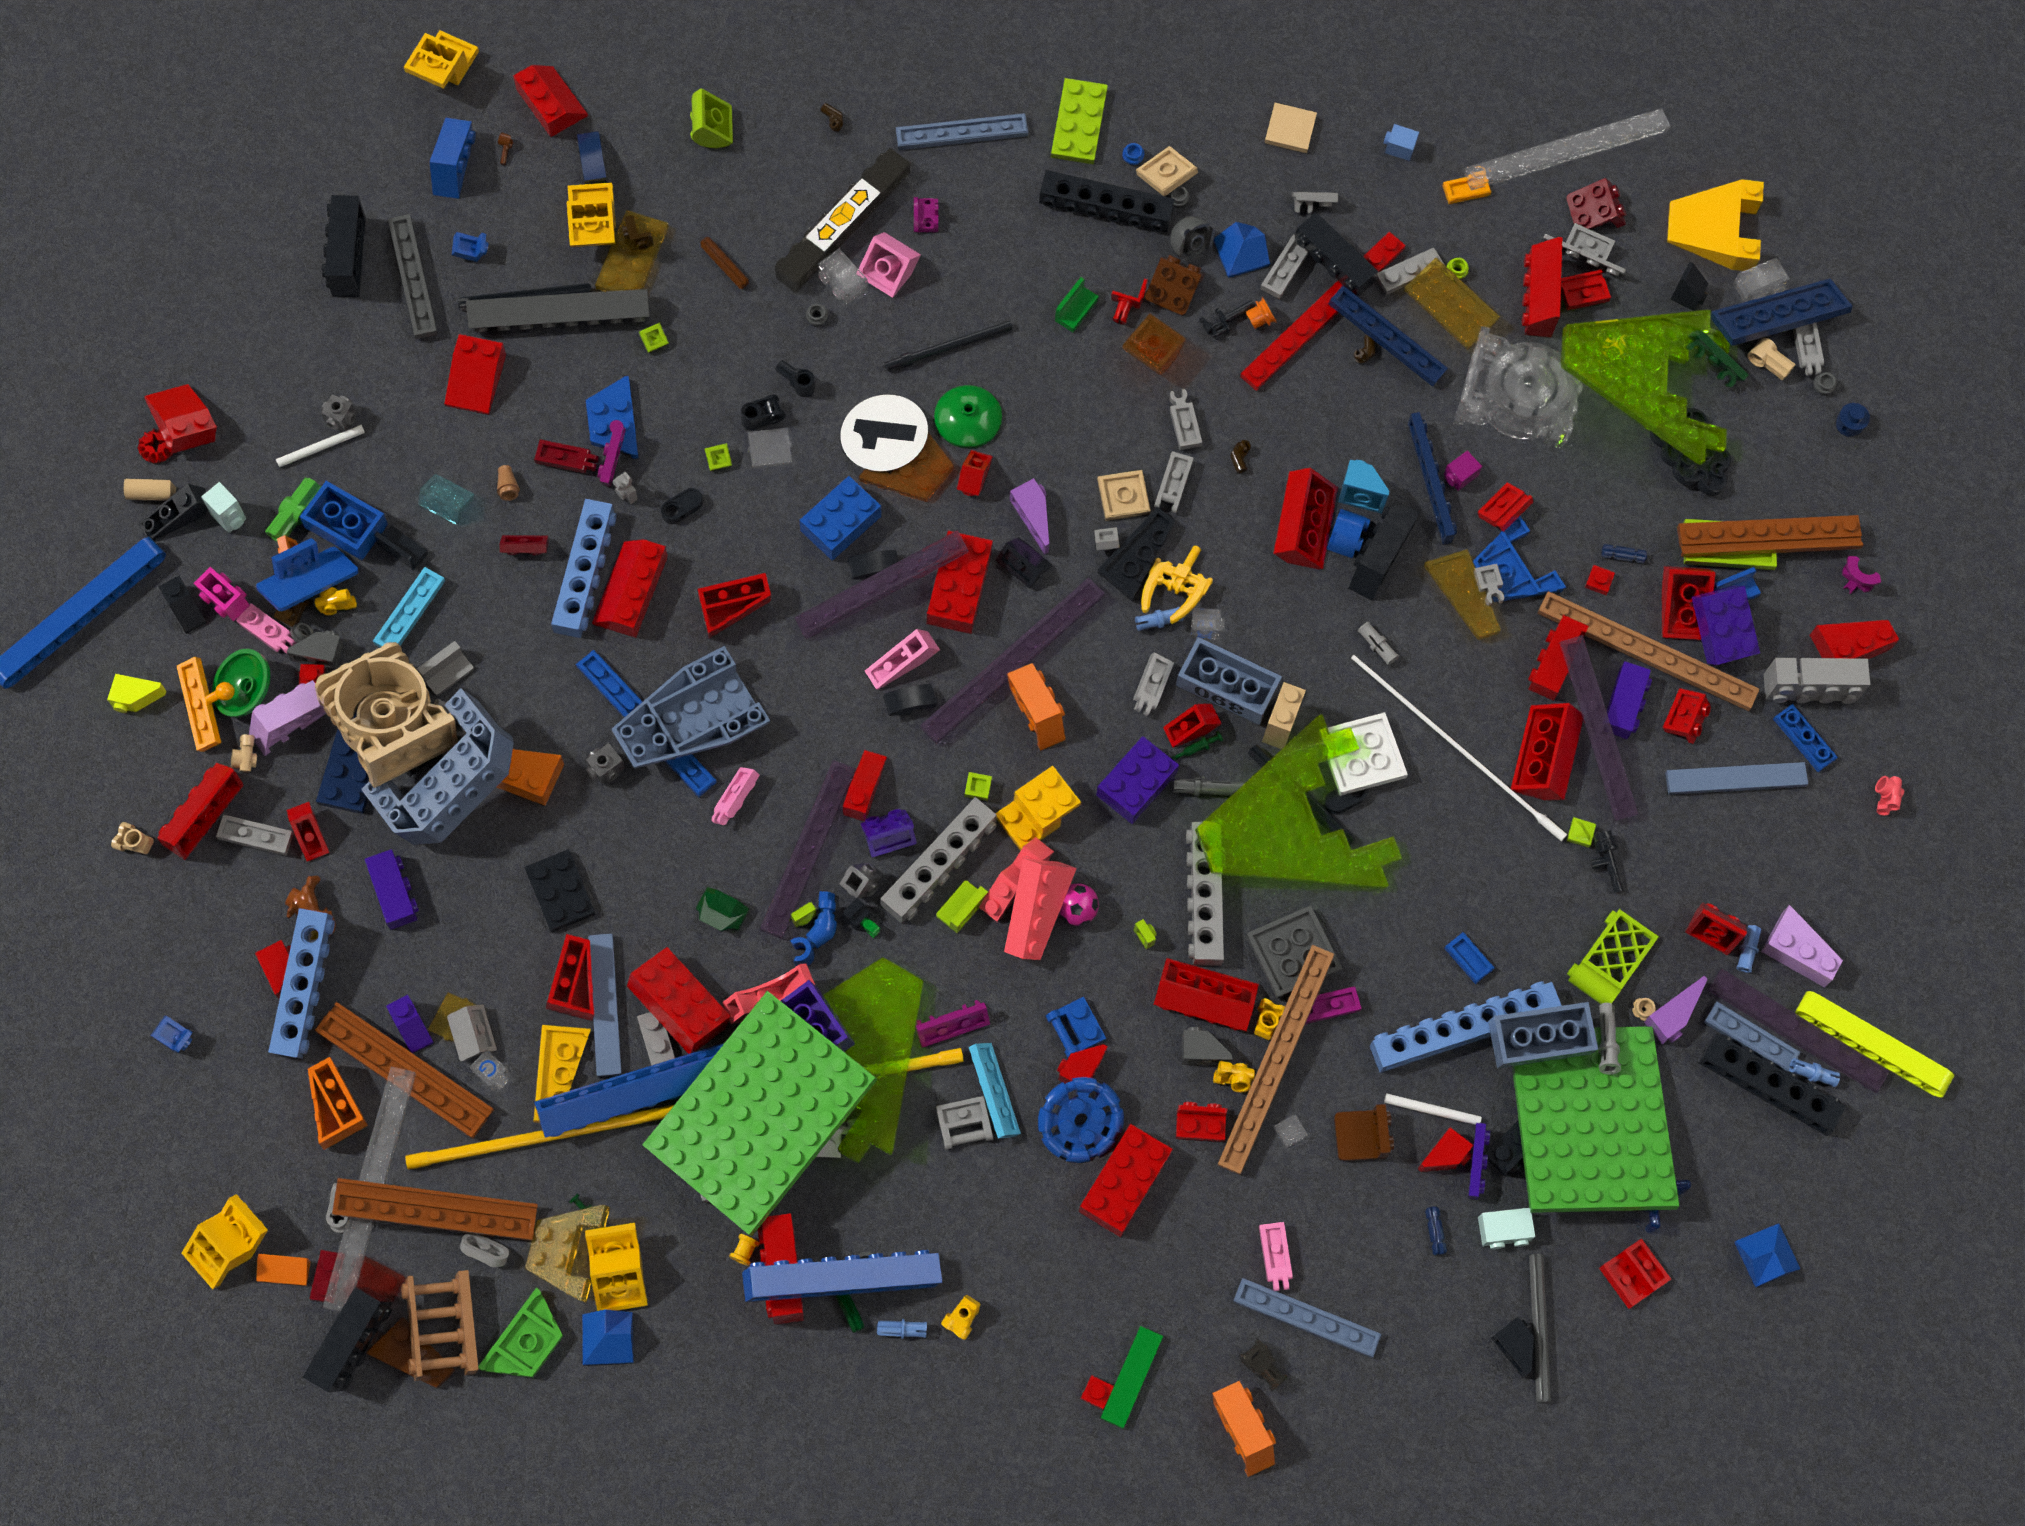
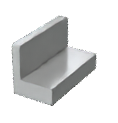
M454 641L418 667L417 670L433 693L439 696L472 672L474 668L463 655L460 646Z
M483 1004L466 1006L447 1016L460 1061L468 1060L476 1055L497 1051Z

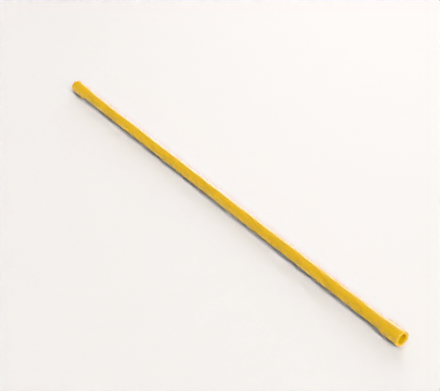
M961 1048L941 1051L937 1054L865 1067L864 1069L878 1078L964 1061ZM674 1105L613 1116L605 1122L597 1121L588 1124L582 1129L565 1131L556 1137L549 1136L545 1138L541 1130L443 1150L410 1154L405 1156L407 1169L411 1170L440 1162L662 1120Z

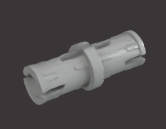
M1366 622L1359 628L1358 632L1371 645V650L1376 651L1387 665L1392 664L1399 657L1388 645L1387 639L1381 636L1370 622Z

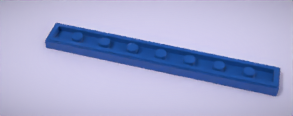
M595 650L591 651L576 664L577 668L623 717H626L642 703L641 699ZM692 754L665 761L698 797L702 796L717 783L716 779Z

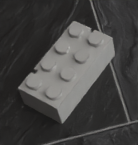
M1775 658L1763 674L1765 699L1773 700L1775 703L1796 700L1797 703H1807L1810 701L1831 703L1833 701H1842L1845 704H1850L1858 701L1863 692L1870 686L1868 659L1800 658L1801 673H1798L1796 658Z

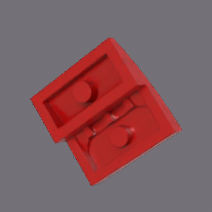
M1642 1238L1599 1268L1628 1309L1671 1280Z

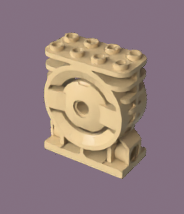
M388 642L373 652L365 653L360 658L350 663H345L328 674L321 675L315 683L318 702L324 707L326 714L331 717L332 723L337 726L345 742L357 752L359 762L368 774L369 782L374 788L452 749L458 743L455 719L451 713L447 714L442 706L431 704L429 692L422 676L413 664H409V658L402 652V648L396 642ZM357 709V717L354 718V714Z

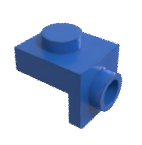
M459 232L454 234L452 256L478 262L483 255H486L488 242H486L485 233H481L479 237Z
M164 1016L150 1036L172 1051L179 1052L180 1050L184 1051L192 1041L190 1036L193 1032L185 1029L168 1016Z

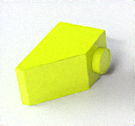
M115 674L107 700L115 711L127 713V711L137 712L165 696L166 690L159 682Z

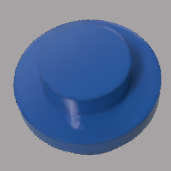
M1130 143L1123 149L1122 157L1126 163L1136 165L1144 159V150L1139 144Z

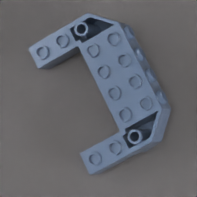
M462 688L445 704L446 708L466 732L460 741L405 796L391 780L376 788L368 782L361 789L391 830L413 845L441 843L509 774L514 745L513 737L500 728L481 703Z

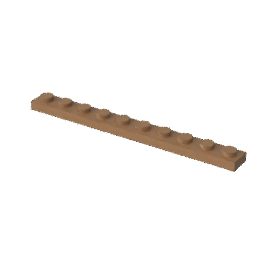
M1549 591L1537 613L1557 623L1565 615L1588 625L1585 636L1747 711L1751 709L1759 692V688Z
M1314 945L1311 946L1218 1162V1166L1241 1175L1333 961L1334 953Z

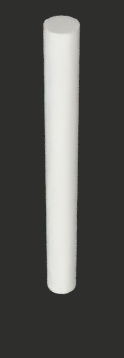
M362 425L356 426L277 458L276 461L280 468L364 434V429Z
M1387 1093L1384 1103L1464 1123L1476 1125V1123L1481 1122V1116Z

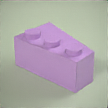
M312 680L307 684H299L293 691L287 694H280L273 701L266 705L260 704L252 711L249 735L255 736L254 743L264 756L271 752L269 747L281 740L284 743L289 740L287 735L300 727L303 730L326 714L324 707L317 700L315 682Z
M1790 905L1780 915L1761 951L1824 988L1833 980L1843 961Z

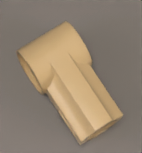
M1761 338L1748 353V359L1753 365L1757 367L1764 366L1782 381L1796 365L1777 351L1775 343L1768 338Z

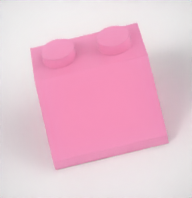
M883 232L873 237L856 275L893 298L913 273L921 254Z

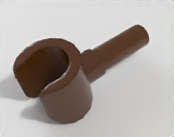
M501 133L498 138V145L503 146L500 164L506 165L507 154L513 146V140L510 135Z

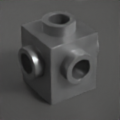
M332 394L329 400L323 403L321 408L325 424L334 430L347 431L356 419L357 414L352 401L344 396L337 397Z
M609 743L601 749L593 750L586 759L588 765L587 773L594 781L598 779L601 784L613 781L618 777L619 772L625 768L623 760Z
M868 863L854 864L847 869L840 885L855 898L868 897L877 891L879 887L878 882L882 877Z

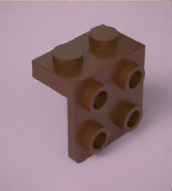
M1175 256L1161 257L1145 298L1152 303L1184 315L1189 308L1198 284L1203 281L1205 274L1200 272L1201 268L1189 263L1188 266L1181 264V259Z
M1386 1104L1376 1105L1373 1110L1337 1112L1335 1114L1334 1123L1339 1160L1385 1159L1389 1156L1391 1150H1394L1393 1135H1389L1388 1126H1391V1113L1386 1111Z

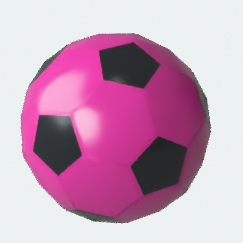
M1082 883L1071 884L1060 909V917L1066 923L1074 926L1085 925L1091 922L1097 915L1099 908L1096 892L1091 887Z

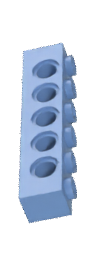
M585 499L551 623L554 633L581 638L582 632L587 630L589 618L587 617L588 609L592 610L594 605V596L592 594L594 588L598 589L599 568L604 567L606 555L603 553L605 547L610 545V527L615 526L617 513H614L613 505L610 503ZM596 524L602 525L600 529H591ZM589 545L596 546L594 550H586V547ZM583 566L591 567L588 571L580 570ZM577 587L585 588L582 592L574 591ZM571 608H579L577 613H569Z
M299 908L269 1053L303 1059V1054L308 1052V1031L312 1030L314 1025L313 1007L317 1006L320 995L317 992L319 982H322L324 978L323 960L328 957L330 949L327 941L329 934L333 933L335 921L332 920L333 916L328 913ZM317 930L318 939L310 943L308 939L309 933ZM307 954H312L313 963L306 967L303 959ZM302 978H307L308 986L305 990L301 991L298 983ZM297 1002H302L303 1010L300 1014L296 1015L293 1012V1006ZM295 1025L298 1028V1034L295 1038L291 1039L288 1036V1030Z

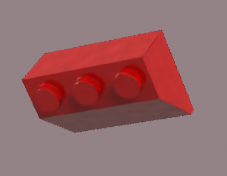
M531 65L513 75L516 90L550 137L588 116L553 66Z

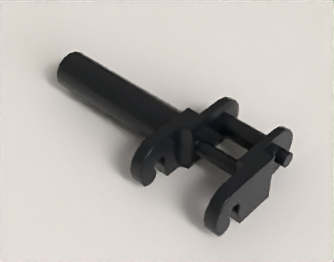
M1250 300L1225 315L1219 308L1215 309V313L1219 314L1220 321L1213 325L1208 324L1204 317L1199 318V321L1203 323L1205 331L1208 334H1212V338L1219 340V335L1224 332L1231 333V326L1227 323L1255 307V303ZM1221 324L1223 328L1216 331L1214 328Z

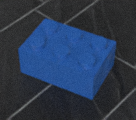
M848 476L799 520L800 531L833 561L881 517V505Z
M325 481L300 515V519L306 529L360 560L364 559L376 542L374 534L376 532L382 534L388 525L384 513L328 481Z

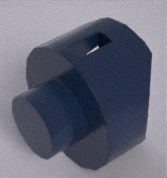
M1859 403L1846 404L1837 416V430L1846 437L1860 434L1865 430L1870 421L1869 412Z

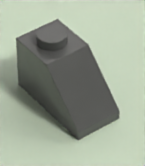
M315 632L289 647L287 654L290 660L294 662L324 665L325 668L336 670L344 644L341 637L335 632Z
M1189 1027L1188 1030L1183 1031L1182 1064L1218 1065L1220 1061L1232 1062V1054L1209 1031H1202L1200 1027Z

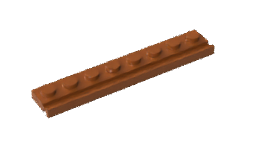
M1858 515L1679 523L1677 526L1679 545L1682 551L1681 557L1850 550L1863 547Z
M336 1002L333 1009L327 1013L315 1029L316 1033L474 1139L488 1120L489 1115L493 1113L494 1109L339 1003Z
M338 1178L332 1215L532 1241L538 1204Z

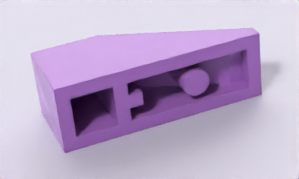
M1033 478L1010 491V502L1045 555L1049 551L1045 497L1047 494L1041 484L1038 485Z
M1705 976L1659 1008L1644 1021L1648 1027L1652 1026L1654 1035L1662 1045L1668 1040L1673 1043L1683 1035L1681 1030L1687 1025L1707 981Z

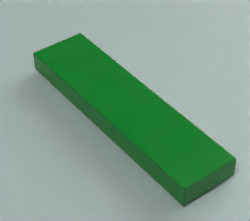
M1140 1326L1100 1419L1121 1429L1124 1428L1163 1338L1162 1335Z

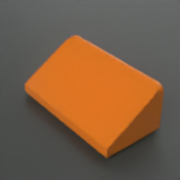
M258 1254L256 1281L307 1286L311 1261L308 1258Z

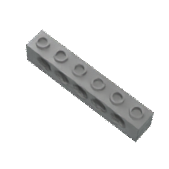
M975 797L881 897V906L900 923H903L906 919L911 920L917 913V907L922 901L924 903L929 901L934 894L933 890L938 884L942 886L950 877L948 873L953 868L958 869L966 859L964 856L969 851L974 852L981 843L980 839L985 834L989 835L997 826V815ZM974 824L978 829L971 832L966 829V826ZM959 841L962 843V847L955 849L950 846V843ZM937 858H944L947 863L939 866L934 861ZM921 875H928L931 877V880L923 883L918 878ZM905 892H913L915 897L907 900L902 895Z
M1192 822L1190 830H1186V844H1190L1191 852H1187L1186 858L1187 867H1191V875H1187V889H1191L1192 897L1188 898L1187 910L1192 912V921H1188V935H1192V944L1188 945V957L1193 958L1194 966H1222L1224 951L1220 822ZM1204 844L1208 846L1209 851L1201 852L1197 846ZM1206 867L1210 873L1203 875L1199 873L1198 868ZM1207 890L1211 896L1203 898L1199 895L1198 891ZM1206 912L1211 916V919L1204 921L1199 917V914ZM1202 935L1209 936L1212 942L1204 944L1200 941L1199 937Z

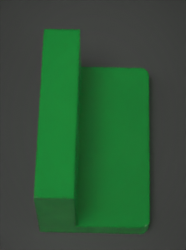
M1080 277L1056 308L1055 322L1071 332L1076 330L1099 298L1098 295L1084 287L1085 279Z

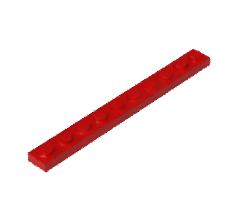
M1388 232L1363 257L1378 272H1381L1405 249L1406 245L1391 232ZM1337 281L1242 371L1240 377L1256 391L1264 385L1339 313L1328 303L1342 287V284Z

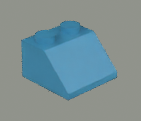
M1350 460L1338 502L1382 514L1389 495L1388 488L1372 465L1362 460Z

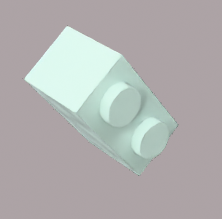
M220 482L201 496L211 516L228 533L237 530L243 525L246 517L238 501Z
M1530 1208L1486 1212L1478 1217L1483 1247L1490 1246V1249H1501L1505 1247V1244L1514 1243L1515 1247L1527 1246L1529 1241L1535 1238Z

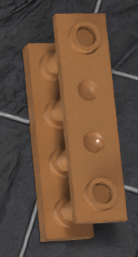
M458 1271L452 1282L414 1285L413 1276H408L405 1284L401 1286L402 1298L407 1299L412 1359H409L408 1365L409 1373L414 1374V1381H419L422 1378V1370L460 1366L461 1369H464L465 1375L476 1374L478 1371L469 1271ZM444 1292L457 1294L458 1303L454 1304L453 1307L416 1310L415 1295ZM454 1316L456 1319H459L460 1328L457 1331L419 1335L417 1320ZM456 1341L458 1344H462L463 1353L457 1357L421 1360L420 1345Z

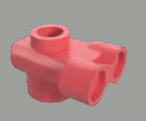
M1883 776L1876 783L1875 791L1881 794L1876 811L1879 815L1886 816L1889 815L1890 811L1900 809L1901 798L1904 795V789L1901 788V778Z

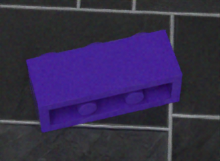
M1626 661L1623 662L1617 675L1601 731L1628 739L1632 732L1636 733L1640 720L1636 719L1638 712L1642 713L1646 699H1643L1644 691L1648 692L1652 683V679L1649 678L1650 669Z
M390 849L365 858L389 929L392 930L417 921L415 913L419 911L415 898L410 899L408 891L412 890L408 877L402 876L401 869H404V865L400 855L395 856L393 850Z

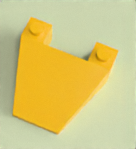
M1742 179L1670 201L1667 242L1731 270L1754 272L1760 260L1761 240L1739 237L1740 212L1757 214L1763 202L1764 182Z

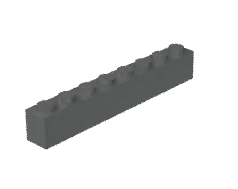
M648 289L466 301L468 328H474V332H486L488 327H497V331L511 330L510 326L519 325L520 329H532L533 324H542V328L556 327L555 323L564 322L565 326H577L578 321H587V325L601 324L600 320L609 319L610 323H623V318H632V322L646 321L645 317L650 316Z

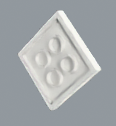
M1385 712L1318 731V736L1340 796L1407 778L1408 774Z

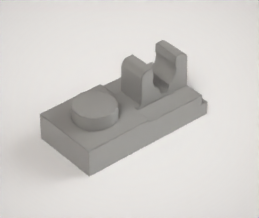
M1292 192L1295 212H1300V205L1303 202L1307 205L1308 213L1312 212L1313 202H1319V206H1332V202H1338V193Z

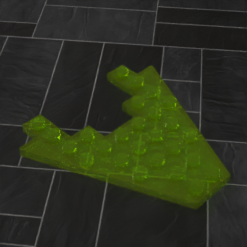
M1711 310L1567 324L1563 328L1561 368L1642 424L1645 429L1652 431L1699 465L1705 462L1706 448L1721 453L1726 449L1727 429L1687 418V398L1667 392L1668 360L1682 364L1689 360V350L1686 349V346L1692 342L1688 336L1693 330H1703L1727 354L1729 353L1730 343L1721 331L1710 328Z
M1318 715L1195 829L1211 874L1384 889L1389 886L1382 866L1402 859L1394 836L1354 850L1350 849L1343 829L1321 836L1305 794L1326 785L1318 764L1359 750L1351 727L1330 734L1323 715Z
M884 957L823 995L856 1043L844 1053L878 1079L856 1106L863 1111L837 1148L838 1152L858 1164L871 1144L890 1155L893 1154L924 985L922 979Z

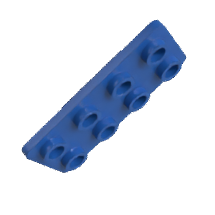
M310 538L271 557L275 575L257 583L256 588L278 611H284L357 575L358 567L336 547H330L318 553L317 542Z

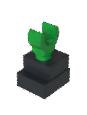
M858 898L842 912V919L855 930L862 926L872 938L880 932V927L868 919L870 911L864 907V903Z

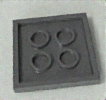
M1311 905L1246 934L1248 942L1277 999L1292 993L1312 945L1334 953ZM1335 953L1326 977L1342 970Z

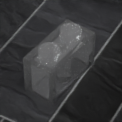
M840 248L818 263V276L824 284L828 283L834 295L839 300L842 299L846 304H849L868 290L867 278Z
M1774 258L1739 273L1733 285L1743 302L1785 291L1790 278L1779 260Z

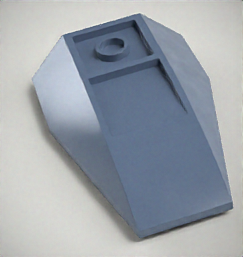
M725 646L681 668L611 730L635 769L731 744L769 724L770 719L760 703L754 702L736 672L735 662Z

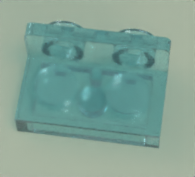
M434 474L420 488L418 504L440 517L458 524L461 512L473 501L474 494Z

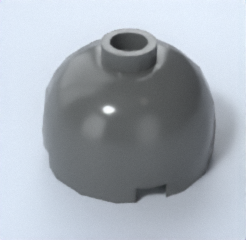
M1185 217L1176 223L1170 235L1171 247L1176 255L1184 261L1194 262L1203 256L1201 252L1205 248L1209 249L1214 240V229L1208 222L1199 217Z

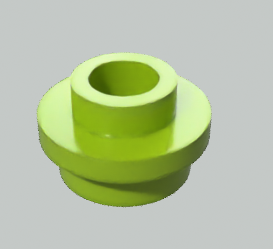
M1454 258L1448 262L1446 271L1453 279H1463L1468 274L1469 266L1464 259Z

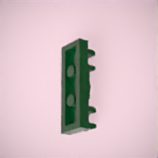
M1693 330L1688 336L1692 342L1688 343L1686 349L1692 350L1694 346H1697L1698 352L1694 355L1695 358H1700L1705 354L1708 356L1707 360L1715 367H1721L1724 371L1718 374L1717 379L1723 380L1727 375L1729 381L1726 383V387L1734 386L1736 381H1744L1749 375L1703 330Z

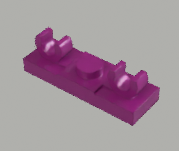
M975 1000V1005L969 1008L964 1004L962 1005L963 1010L960 1009L939 1016L936 1019L931 1015L929 1016L930 1021L925 1023L917 1020L916 1030L921 1047L923 1048L990 1025L985 1003Z

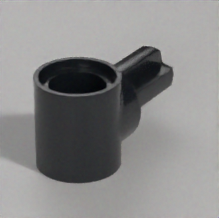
M784 360L777 364L776 372L790 381L789 385L795 389L797 395L809 397L814 393V375L810 370H797ZM803 381L809 382L808 385H800L799 383Z

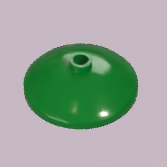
M963 385L947 391L940 398L935 408L934 419L936 428L944 440L956 447L969 449L983 446L997 435L1002 423V411L997 399L989 391L978 386ZM966 408H971L972 411H971V412H966L965 409H966Z
M241 649L229 655L222 662L214 677L212 692L216 690L218 684L228 682L233 685L235 694L230 700L223 701L219 699L215 701L217 709L229 717L239 718L250 714L262 703L270 685V668L266 658L261 653L252 649Z

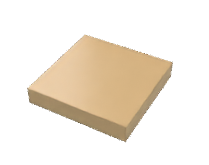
M1275 103L1265 144L1307 153L1317 112Z
M1169 146L1137 168L1136 173L1161 195L1166 196L1196 175L1198 170L1195 165Z
M1142 470L1098 476L1097 481L1105 521L1150 514L1151 510Z

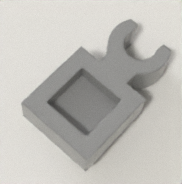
M1493 564L1475 568L1473 572L1479 592L1486 591L1487 593L1485 597L1487 606H1491V597L1493 596L1498 598L1499 604H1502L1504 594L1498 589L1502 588L1503 582L1498 565Z

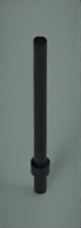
M1010 321L911 354L909 352L901 354L899 358L884 362L885 369L888 371L900 366L904 368L911 366L915 361L1012 330V324Z

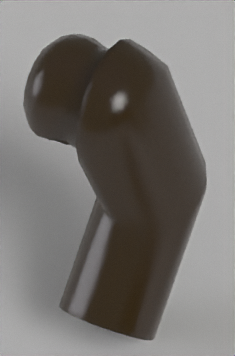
M824 103L820 112L829 117V127L833 131L841 130L844 125L842 112L828 103Z
M1368 335L1364 336V347L1360 348L1359 351L1356 349L1353 354L1356 362L1365 363L1375 355V341Z
M1247 440L1238 442L1230 453L1237 474L1247 471L1244 458L1251 449V444Z

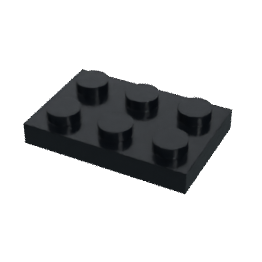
M569 849L524 867L551 933L596 915Z

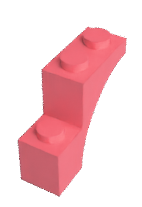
M1036 837L1024 845L1013 864L999 874L979 908L998 922L1015 900L1023 858L1049 861L1054 851Z
M799 964L776 979L732 994L722 1002L726 1012L731 1016L729 1019L730 1023H741L767 991L781 1001L808 980L815 985L807 964Z

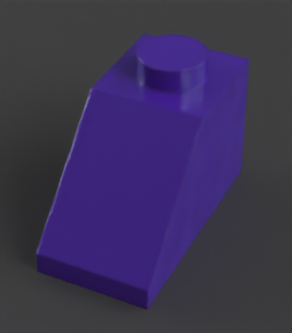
M408 994L386 1006L412 1054L434 1043Z

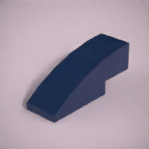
M599 131L577 134L585 184L607 183Z

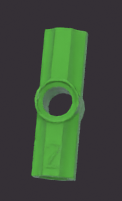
M305 477L293 495L287 496L279 506V513L266 529V534L276 542H278L277 538L289 536L297 524H302L300 515L321 486L314 480Z

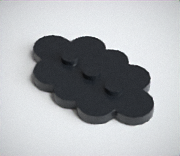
M1662 399L1654 411L1657 422L1654 423L1650 430L1651 440L1661 448V459L1664 463L1673 467L1672 473L1679 483L1687 486L1696 484L1706 495L1715 496L1720 494L1727 485L1724 472L1731 464V456L1725 448L1720 446L1721 438L1719 433L1713 428L1708 427L1707 416L1702 411L1695 408L1685 410L1681 403L1675 399Z

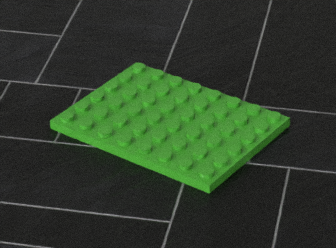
M767 991L642 1145L748 1235L753 1236L878 1079Z
M1652 1026L1615 1027L1616 1043L1620 1046L1618 1062L1621 1064V1071L1616 1074L1608 1075L1599 1071L1601 1055L1598 1053V1050L1590 1055L1512 1066L1530 1213L1678 1209L1679 1200ZM1597 1027L1594 1028L1597 1046L1599 1047L1601 1044V1029Z

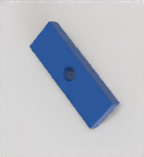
M1793 704L1773 718L1817 772H1820L1838 758Z

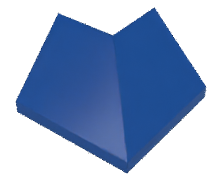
M1235 222L1213 240L1228 278L1270 266L1265 234L1255 226Z
M1780 1224L1734 1242L1755 1287L1800 1270V1266Z
M604 1309L582 1314L583 1365L634 1363L633 1312Z

